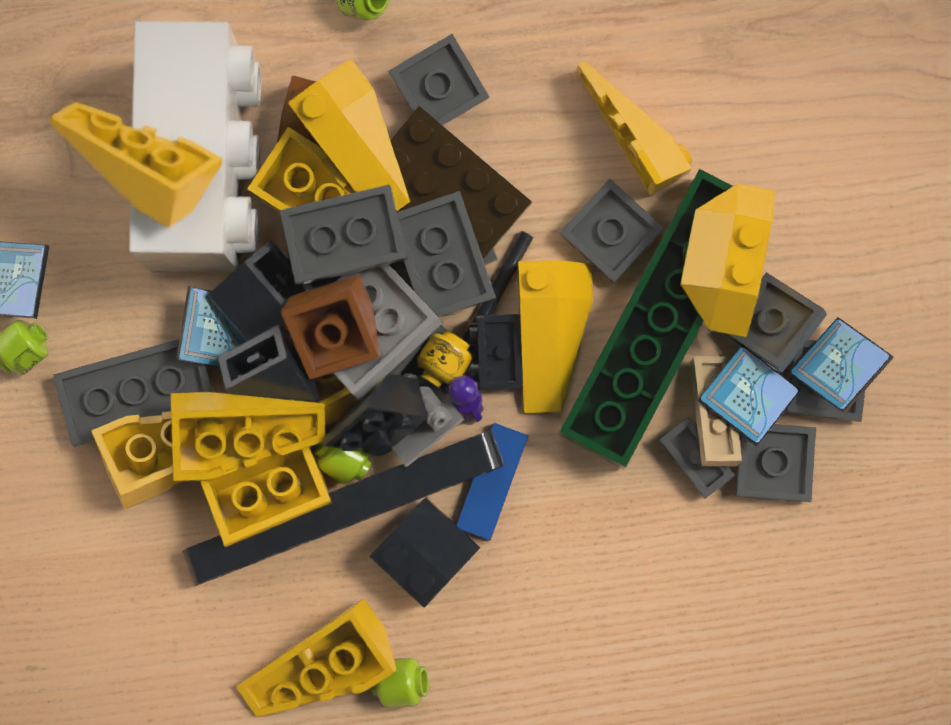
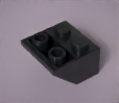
M270 240L243 262L206 297L247 342L277 325L285 328L287 325L281 311L290 296L314 288L309 283L301 285L295 283L291 262L274 242Z
M280 325L218 357L225 388L229 394L320 403L315 380L309 379L289 330Z
M394 374L386 375L361 400H358L344 412L324 437V446L340 448L343 451L371 453L374 456H384L391 452L396 444L407 435L413 433L415 428L428 418L418 379Z

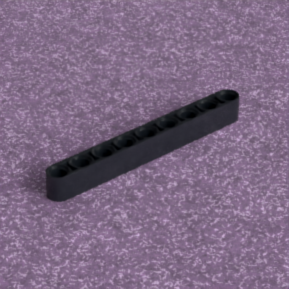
M490 430L419 457L408 467L401 464L329 492L331 503L227 547L224 545L221 535L186 548L182 552L194 584L197 586L505 466V462L494 434Z

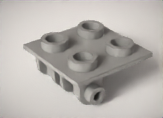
M413 372L406 373L404 377L418 379L428 418L417 426L413 433L407 435L393 447V450L405 467H408L464 420L441 387H435L420 377L421 375Z

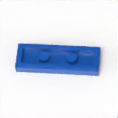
M497 423L493 424L491 430L505 466L473 478L457 522V526L461 530L488 540L492 538L529 436Z

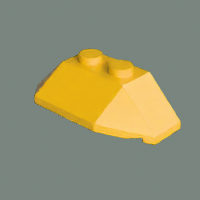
M738 183L695 210L680 285L710 331L747 337L759 294L773 223L774 190Z

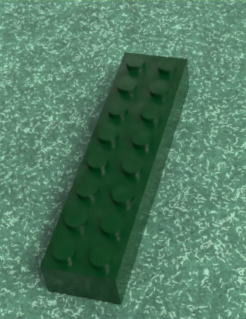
M700 168L558 433L559 436L623 470L627 467L703 323V319L680 285L694 213L696 209L733 186Z

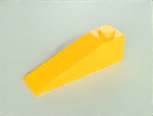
M290 127L286 129L247 188L254 197L279 213L282 209L355 193L322 149Z
M162 412V415L139 417V415L125 416L91 430L110 481L124 510L158 496L183 482L173 481L171 412Z
M363 598L242 681L236 688L256 717L298 708L300 705L312 702L332 700L334 697L350 693L365 692L396 671L386 628L365 598Z

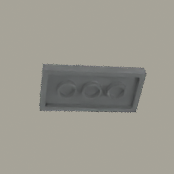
M179 339L53 374L72 446L76 447L94 442L91 430L122 417L139 415V417L162 415V412H171V393H214L207 366L176 360Z

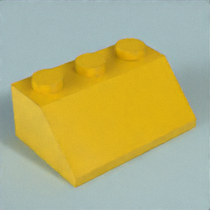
M311 446L283 456L276 454L258 460L256 465L247 468L243 465L224 472V476L212 480H200L226 547L331 503L325 480L317 465V460Z

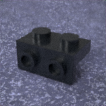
M520 314L476 315L475 323H469L468 325L469 345H476V360H472L470 363V378L477 383L478 390L523 388Z

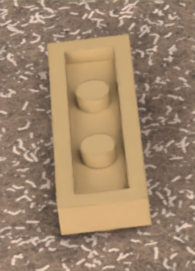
M693 356L690 361L702 466H738L742 462L739 433L697 401L730 360L729 356Z

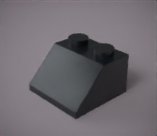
M425 497L369 557L425 608L481 547L432 501Z

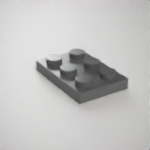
M390 184L280 210L294 279L297 285L408 260Z
M460 191L397 212L408 259L404 260L414 292L438 318L496 299Z

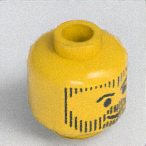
M447 330L443 334H432L416 359L418 366L424 370L420 377L437 388H440L442 383L449 385L454 378L463 376L472 361V356L468 351L470 345Z

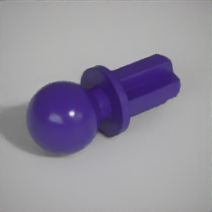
M468 376L454 378L448 387V395L459 413H462L465 421L475 420L479 422L483 418L481 413L484 408L482 406V395L478 390L476 382Z

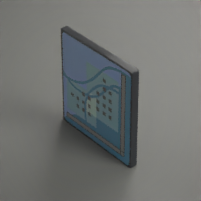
M0 241V316L37 319L50 245Z
M188 286L176 360L221 368L218 357L244 344L246 341L206 297L211 290Z
M837 317L789 373L845 414L894 357Z
M741 344L697 401L757 447L801 390Z

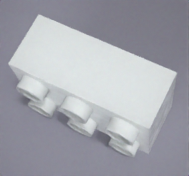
M135 21L133 128L142 130L144 125L157 129L156 136L177 142V139L182 137L223 158L222 166L193 212L170 228L156 222L131 204L130 253L151 272H233L239 267V253H255L258 250L257 209H251L250 197H240L241 180H253L260 170L259 136L253 135L251 121H242V106H260L261 67L260 62H254L253 46L238 45L228 22Z

